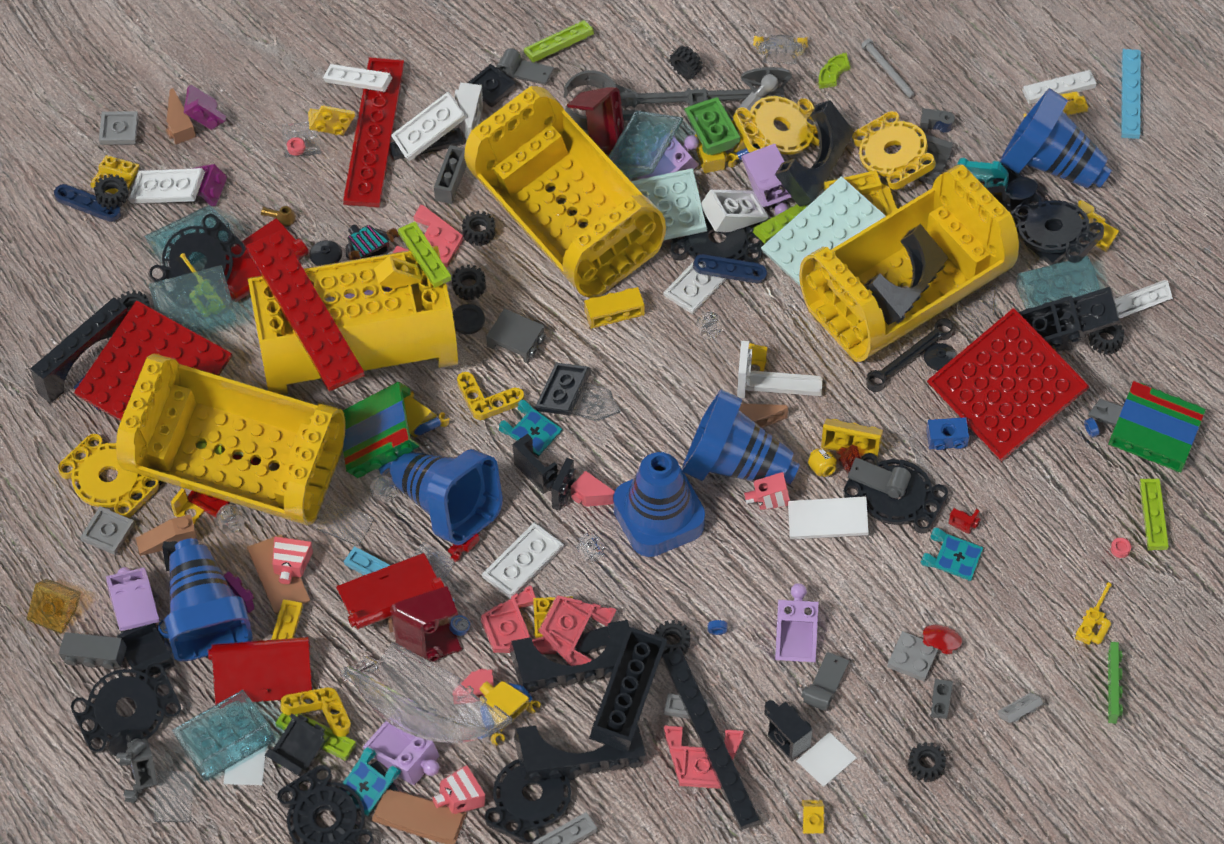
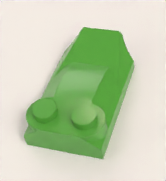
M718 97L685 108V113L702 143L704 153L715 155L734 148L740 142V136Z

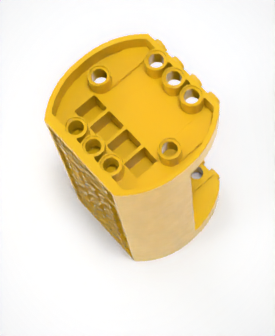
M538 86L528 87L471 130L464 152L465 161L471 173L584 297L602 296L658 253L666 233V222L663 214L635 187L545 88ZM549 187H556L553 192H547ZM561 198L567 199L563 204L557 203ZM571 210L577 211V214L574 216L568 215ZM582 222L588 223V226L585 228L579 227Z
M963 164L956 165L939 175L935 179L932 189L831 250L823 246L804 257L799 273L803 298L809 312L855 362H862L1011 269L1017 261L1019 252L1017 229L1011 213ZM921 224L948 256V259L944 263L945 267L936 273V279L928 283L930 285L929 288L921 293L922 296L919 300L913 303L914 307L904 314L906 317L899 323L894 322L888 325L884 321L882 310L879 308L875 297L870 289L867 290L864 285L868 280L881 273L885 279L898 287H910L913 277L912 264L900 240L909 230Z
M432 246L434 251L440 258L438 246ZM410 250L304 268L308 278L364 371L436 358V361H438L439 368L458 365L456 334L447 285L444 283L434 288ZM388 256H392L418 265L422 281L385 292L383 289L386 286L378 283L374 269ZM263 277L248 278L268 391L288 395L287 384L320 379L319 373ZM367 290H372L374 292L371 295L364 294V292ZM349 293L355 295L353 298L350 299L345 297V295ZM328 297L336 298L332 302L326 301Z
M151 354L146 358L118 427L116 441L117 460L123 470L310 526L317 519L343 449L345 416L339 408L322 403L317 406L187 367L169 357ZM203 440L207 442L205 448H197V443L199 441ZM217 446L225 448L222 454H216L214 451ZM234 453H243V457L241 459H233ZM259 457L261 458V463L259 465H252L251 460ZM272 463L280 465L276 471L269 469Z

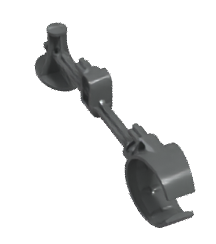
M763 67L746 71L741 74V81L751 89L709 91L706 87H703V89L695 87V90L687 88L684 92L636 93L635 90L615 84L605 73L587 70L575 74L568 80L564 87L563 97L566 98L574 88L584 85L594 86L599 89L616 87L620 91L621 106L628 108V106L636 108L638 104L685 102L689 107L716 97L720 101L745 100L752 91L756 92L758 90L752 85L761 86L762 78L765 75L772 74L778 78L779 84H783L780 88L768 92L765 97L779 96L784 98L783 88L792 78V72L778 67ZM565 106V111L583 130L588 131L586 116L579 115ZM622 110L623 121L636 120L635 110Z

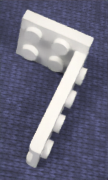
M741 341L737 397L745 398V390L812 396L822 395L823 377L751 371L752 349H749V341Z

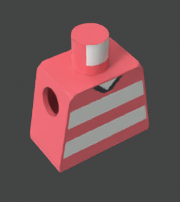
M783 472L754 481L755 490L744 493L746 504L758 502L761 510L788 506V501H790Z
M274 537L273 570L275 574L280 575V583L290 584L292 577L300 578L303 576L313 553L310 541Z
M467 765L440 782V794L433 797L436 808L447 805L453 814L481 808L485 804V793Z

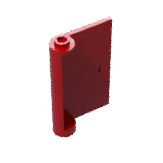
M277 218L241 241L245 246V253L239 258H232L231 274L222 286L230 301L238 302L250 294L248 278L261 276L246 250L247 244L281 230L298 261L309 254L304 242L299 238L296 240ZM236 244L231 248V251L238 255L241 253V247ZM226 264L224 275L228 273L229 264ZM220 279L218 283L221 284L223 279Z
M425 553L340 584L336 586V589L349 614L348 620L351 627H355L358 630L391 617L390 608L393 604L445 586L441 578L436 577Z
M309 637L212 644V648L208 649L209 661H212L215 705L281 700L286 695L312 690Z

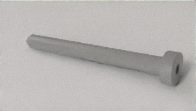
M870 38L866 39L861 45L863 50H868L909 98H912L914 92L873 46L874 42Z

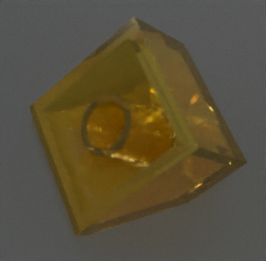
M47 578L36 583L26 620L62 634L77 610L81 592Z

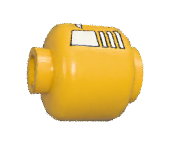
M821 448L815 449L810 453L808 464L817 476L828 477L835 472L837 461L828 449Z

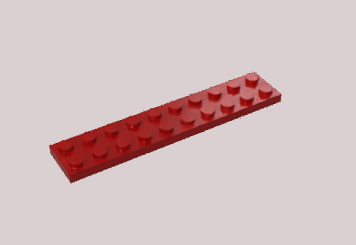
M371 57L368 59L367 70L390 73L392 79L385 92L363 88L343 205L380 208L392 140L391 135L393 134L405 65L404 60Z
M281 230L247 244V252L328 391L330 392L364 377V370Z

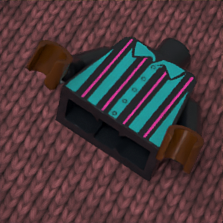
M356 224L350 226L348 229L350 235L347 237L348 244L346 245V259L350 261L388 254L390 252L389 241L393 243L395 241L394 238L400 237L397 229L392 228L388 231H383L370 225H366L361 229Z

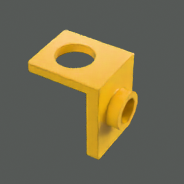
M1083 200L1078 201V207L1086 213L1089 223H1093V218L1097 219L1094 222H1105V218L1094 213L1093 206Z
M1103 222L1104 236L1095 246L1107 252L1119 230Z
M749 343V349H752L751 366L757 365L760 371L764 372L768 347Z
M183 488L180 489L171 501L173 514L176 517L185 516V512L189 509L196 511V515L192 517L193 524L204 512L203 509L188 501L186 491Z
M802 800L803 833L823 834V800Z

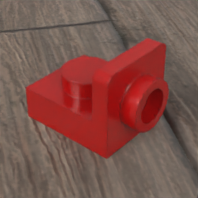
M953 508L948 524L969 534L973 528L976 529L981 521L979 518L980 510L976 509L973 515L969 516L966 512Z

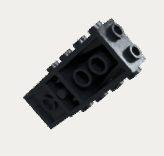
M1110 286L1074 298L1072 295L1018 312L1056 350H1072L1071 342L1080 341L1081 338L1086 337L1085 334L1121 323Z

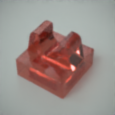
M851 444L848 448L841 447L837 451V454L841 455L839 461L842 462L843 469L850 472L855 458L861 459L858 447Z

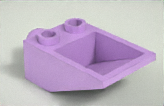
M670 133L631 171L640 180L692 168L694 170L699 163L688 150L696 149L699 145V140L696 136L689 135L686 137L684 145H682Z
M776 144L742 155L741 157L752 189L761 205L766 207L776 203V215L789 209L788 205L783 203L782 200L790 198L791 195L775 176L779 166L784 162Z
M122 567L118 570L117 574L106 576L109 597L120 631L159 622L145 567L135 570Z
M798 583L792 586L791 595L794 601L778 600L775 660L816 662L818 602L802 601V598L807 593L806 587L803 584ZM790 607L792 609V612L790 614H786L784 612V608ZM805 608L812 610L811 615L804 613Z
M390 718L383 723L363 746V749L369 747L375 750L376 755L374 758L388 769L391 766L397 767L401 771L398 777L412 785H415L424 774L434 776L439 771V764L436 760L440 755L434 742Z

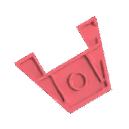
M420 205L414 215V221L429 226L424 235L431 246H438L441 261L445 267H448L463 241V235L424 205ZM396 246L393 253L408 251V249Z
M532 586L526 587L523 592L516 593L507 602L500 603L481 615V622L493 653H510L511 641L530 637L519 609L533 605V598H536ZM545 637L532 639L534 646L541 654L557 653L556 649Z
M558 595L555 597L538 631L570 666L582 665L590 662L591 659L574 650L589 618L591 617L607 626L611 622L616 609L601 607L598 604L583 603L581 600Z
M664 726V734L679 785L721 789L703 747L681 746L683 727ZM725 730V745L732 761L741 744L744 731Z

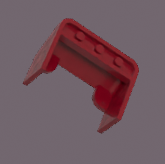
M606 87L581 92L567 104V108L586 110L589 137L613 163L624 154L626 137L618 88Z
M448 586L399 601L391 606L390 612L396 645L401 649L429 662H435L441 657L462 651L457 636L449 628L450 623L439 626L440 620L458 615Z

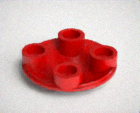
M933 624L925 627L923 630V643L926 646L940 649L944 654H952L953 650L958 649L962 644L961 636L950 627Z

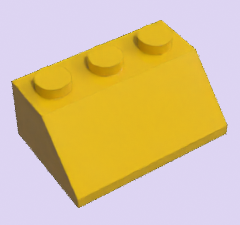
M826 418L823 425L821 448L860 456L866 453H873L878 458L883 430L873 426L867 427L857 423H847L838 419Z

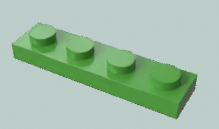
M1110 642L1108 649V723L1114 724L1117 723L1118 716H1122L1123 709L1122 704H1119V698H1122V686H1119V680H1122V668H1119V662L1122 661V650H1119V642Z

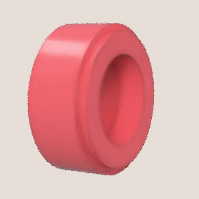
M298 137L291 138L287 142L289 154L294 156L301 155L305 151L304 140Z
M1125 538L1113 540L1111 545L1112 554L1118 558L1127 557L1131 551L1130 542Z

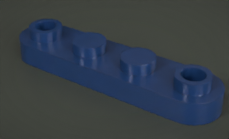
M61 184L54 190L55 199L59 203L108 222L117 221L121 216L118 205L116 209H113V206L110 209H107L106 206L103 208L101 204H98L95 195L67 184Z
M704 254L696 256L693 262L695 272L702 275L751 283H761L767 275L766 268L758 263Z

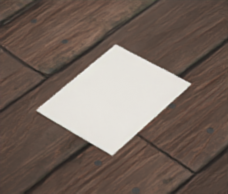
M829 732L796 761L824 787L857 757Z
M228 742L223 784L262 785L267 743Z

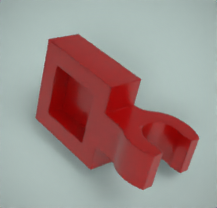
M479 534L474 535L461 545L453 544L448 549V553L453 554L450 560L454 562L459 561L463 551L469 552L480 541Z

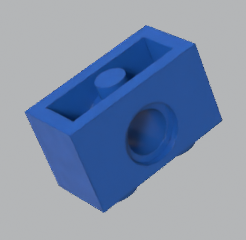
M966 417L928 420L926 432L929 449H961L968 446L969 433Z

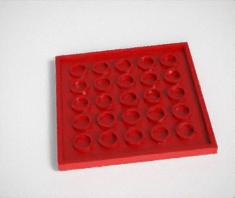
M136 300L74 391V395L121 421L146 358L151 354L169 357L177 360L181 365L220 376L233 355L231 352Z
M1014 308L927 380L930 387L959 418L966 417L967 426L1001 462L1089 389V385Z

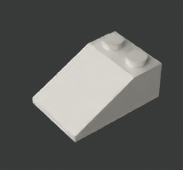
M460 82L459 89L455 90L454 99L457 100V104L467 117L460 123L467 142L471 130L478 126L483 110L482 85Z
M709 190L701 203L702 209L715 232H731L769 218L754 191Z

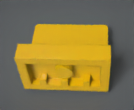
M324 105L319 110L310 108L308 112L309 130L344 136L355 117V111Z

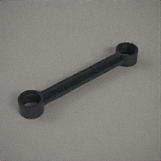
M947 318L937 320L932 332L880 371H870L867 374L866 387L872 392L883 390L885 381L939 339L947 340L951 338L954 329L953 322ZM946 326L950 331L941 332L938 327ZM879 378L882 383L873 384L869 380Z

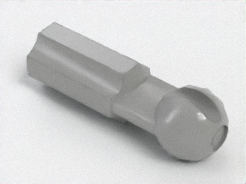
M772 74L765 75L761 80V86L756 92L752 91L738 108L744 107L750 111L756 101L764 98L768 92L777 89L779 85L778 78Z

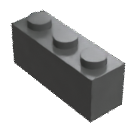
M449 145L434 185L435 201L453 204L467 166L464 156L465 148Z
M65 632L59 655L64 663L68 665L102 666L105 669L112 670L122 667L127 646L122 638Z

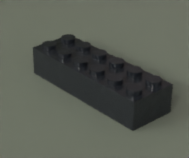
M629 626L589 736L590 740L628 753L667 639Z

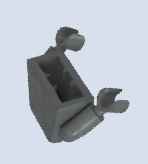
M134 739L127 744L128 749L126 753H117L116 758L120 759L118 765L128 766L131 763L135 779L133 790L126 789L124 792L125 802L135 803L138 793H141L145 787L157 785L153 757L147 739Z

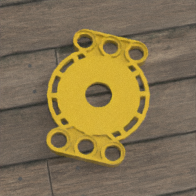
M768 96L756 101L750 111L740 107L733 115L736 127L749 152L759 150L754 148L752 143L758 144L760 149L776 144L780 154L784 155L800 153L810 143L819 146V139L814 136V134H818L817 128L807 121V119L812 120L810 115L814 110L813 104L808 99L802 98L796 104L783 97ZM800 105H805L808 110H803ZM738 114H743L746 119H741ZM773 121L783 122L788 127V130H778L774 126ZM745 129L752 130L753 134L747 133Z
M895 111L887 112L857 129L852 136L854 144L860 147L859 157L864 168L869 172L877 170L879 176H887L888 186L891 189L902 188L930 172L936 166L934 156L926 153L928 144L923 130L910 122L900 121L899 115ZM891 118H896L894 122H887ZM875 127H881L878 131H872ZM859 136H865L862 140H856ZM892 145H901V149L897 153L888 154L885 152ZM926 160H931V163L927 165L922 164ZM910 169H915V170H916V171H915L914 173H912V174H908V173H907V171L910 170ZM895 178H899V179H900V180H899L898 182H896V183H892V182H891V181H892L893 179H895Z
M90 434L59 463L58 470L60 476L64 479L71 478L73 489L77 496L85 503L95 507H114L115 513L130 518L158 491L160 487L159 481L123 470L118 463L116 449H110L116 448V443L103 444L100 435ZM93 440L99 441V444L95 447L89 446V443ZM79 453L86 454L85 458L81 460L76 459V456ZM65 466L72 467L70 472L62 471ZM108 469L118 472L117 477L111 482H104L99 478V475ZM150 480L156 481L153 487L145 486L146 482ZM75 482L79 483L81 489H77ZM134 494H142V498L139 500L131 498ZM121 507L129 508L126 513H119L118 511Z

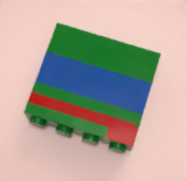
M398 381L342 410L345 416L343 455L346 472L356 478L363 477L367 473L381 468L382 465L395 461L403 454L410 453L420 447V444L410 439L404 398L411 395L410 388Z
M1133 381L1108 445L1181 473L1206 409L1197 404L1184 401L1179 397L1166 394L1161 390L1148 387L1143 383Z

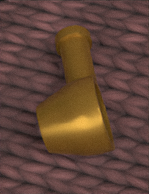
M282 206L279 211L262 207V216L277 218L283 226H291L296 220L295 213L289 206Z

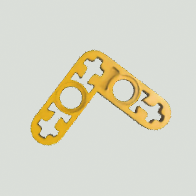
M461 372L457 376L458 388L472 416L477 420H484L518 407V402L522 399L524 400L522 389L516 387L484 398L474 376L470 372ZM464 379H466V381H469L468 388L466 383L463 381ZM470 393H476L478 394V397L475 399H470L468 395ZM495 401H502L503 405L495 407L493 403ZM480 408L481 410H484V412L480 413V411H477V409Z
M326 687L290 694L281 699L280 710L285 715H291V713L295 715L322 709L334 735L344 737L350 732L351 723L337 691L333 688ZM305 699H311V700H313L314 702L311 703V704H308V703H305L304 700H305ZM338 710L340 713L332 714L329 711Z

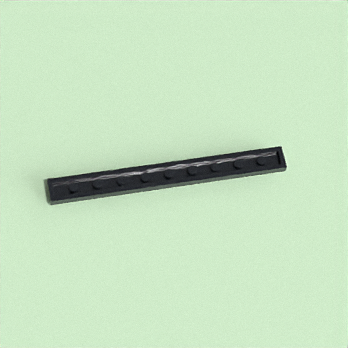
M681 648L662 655V660L740 831L760 824L756 810Z

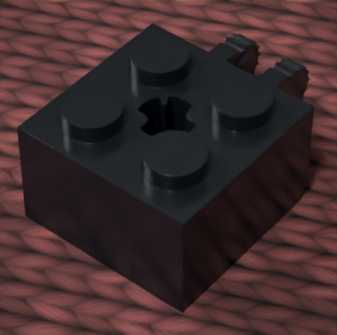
M774 700L765 702L764 714L769 720L768 737L792 762L810 749L812 726L807 720H803L799 716L794 706H790L786 701L780 706Z

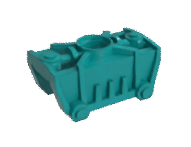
M960 158L957 162V165L963 164L978 181L985 182V185H983L985 188L1005 186L1006 190L1009 174L999 161L985 163ZM996 178H1002L1004 179V182H998L997 184H994L993 180Z

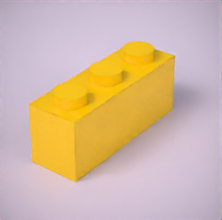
M636 287L584 300V311L592 329L644 316L645 305L639 288Z

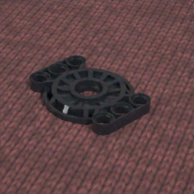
M1034 194L1030 198L1023 200L1011 212L1014 223L1017 224V233H1019L1026 245L1046 253L1066 251V259L1072 263L1080 262L1104 236V226L1101 223H1089L1086 213L1080 207L1066 201L1050 200L1042 202V198ZM1032 201L1038 202L1036 205H1030L1029 203ZM1021 212L1027 213V215L1020 216L1018 214ZM1049 224L1063 226L1058 231H1049L1045 228ZM1094 229H1097V230H1099L1100 232H1099V233H1092L1091 231L1094 230ZM1086 240V241H1089L1090 243H1088V244H1081L1080 242ZM1071 252H1078L1079 254H1078V255H1071L1070 253H1071Z
M704 211L706 232L687 235L683 239H671V257L677 261L684 260L688 255L695 259L696 256L701 254L734 260L744 258L746 262L759 263L761 261L762 241L753 233L754 228L747 226L731 232H715ZM712 233H722L726 236V239L721 243H713L709 240L708 236ZM751 238H756L759 241L757 243H751L749 240ZM676 249H682L684 252L682 254H676L674 251ZM756 253L758 256L756 258H750L748 254Z
M214 214L204 216L201 221L202 226H189L173 234L163 249L162 265H154L148 272L150 280L180 309H187L192 304L189 295L192 293L191 290L195 291L194 287L199 284L197 278L182 257H180L182 253L185 254L187 259L194 252L202 253L205 256V267L201 270H196V272L203 280H210L211 286H214L220 279H223V282L214 289L215 292L228 280L232 271V258H239L245 253L244 244ZM213 218L215 226L212 228L207 227L205 220ZM195 229L194 233L184 234V231ZM220 231L227 232L228 239L226 241H221L218 238ZM179 234L180 238L172 244L173 238ZM235 244L241 247V253L238 255L231 251V247ZM169 247L168 258H165L166 250ZM226 264H229L228 273L224 275ZM153 269H160L162 277L154 278L152 275ZM173 282L176 287L175 291L168 292L165 288L166 283ZM181 295H185L189 299V303L185 306L181 305L178 301Z
M873 453L864 454L861 460L870 459L874 461V465L878 467L883 466V469L890 472L896 467L908 470L911 473V478L905 495L902 498L894 499L884 492L849 478L844 486V498L866 497L867 512L875 519L893 525L913 522L916 532L921 534L929 532L947 501V487L942 484L932 486L927 474L911 462L900 459L878 462L877 456ZM918 474H920L921 476H923L924 479H925V481H923L922 478H921ZM855 489L858 493L856 495H849L847 490ZM942 491L945 495L939 498L934 495V492ZM932 505L936 508V511L928 512L926 507ZM920 520H924L928 523V525L926 527H920L917 524V522Z
M151 663L147 666L146 673L132 669H119L108 673L93 686L88 700L78 697L72 701L71 711L90 751L101 753L105 750L107 742L110 743L111 741L108 735L113 737L124 729L139 730L142 734L147 735L144 739H149L160 727L164 715L168 718L179 716L181 705L162 665ZM152 667H157L161 670V674L159 677L153 678L149 675V670ZM122 673H133L136 676H123ZM118 674L119 676L117 678L110 680L109 682L106 681L107 678L113 675ZM102 683L104 686L97 695L94 694L96 688ZM161 685H166L169 688V693L166 696L158 694L157 690ZM122 698L132 699L136 704L134 714L129 717L120 716L116 711L118 701ZM77 702H83L86 705V709L79 713L74 710V705ZM168 704H176L178 711L175 714H169L166 711ZM86 720H92L95 724L94 728L90 731H86L83 728V723ZM158 721L156 727L150 732L149 729L153 726L154 722ZM100 738L103 741V746L100 749H94L91 746L93 739Z
M516 759L506 765L495 780L493 797L496 807L487 809L484 815L485 823L493 830L521 844H533L535 840L539 839L538 829L552 825L567 811L571 800L569 780H574L578 776L565 775L557 779L543 778L535 782L530 780L524 781L520 765L510 770L513 766L520 764L519 759ZM506 773L507 775L504 777L503 782H499L501 777ZM528 785L539 786L542 789L541 797L535 801L525 799L522 795L524 787ZM566 787L568 788V797H564V789ZM497 788L500 790L501 798L498 799L496 795ZM498 814L500 817L498 821H489V815ZM509 823H515L518 827L515 831H509L506 829V826ZM527 832H533L536 837L533 840H526L524 835Z
M316 766L279 790L277 798L280 804L286 808L290 807L287 814V828L295 844H361L359 843V838L362 835L370 837L369 842L366 844H374L372 833L364 829L365 811L359 796L346 785L331 782L332 773L328 766ZM320 771H327L328 776L326 779L320 780L317 778ZM302 782L310 783L308 790L302 791L299 789ZM287 792L292 793L293 797L290 801L285 802L282 800L283 794ZM352 796L355 797L359 805L354 804ZM325 810L332 811L336 815L335 823L328 828L319 827L316 823L318 814ZM358 811H361V822L358 821ZM291 816H293V823H294V825H293L292 827H291ZM297 832L300 838L299 842L294 838L293 833Z

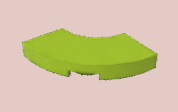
M847 53L832 57L821 68L818 80L819 89L836 87L839 75L850 70Z

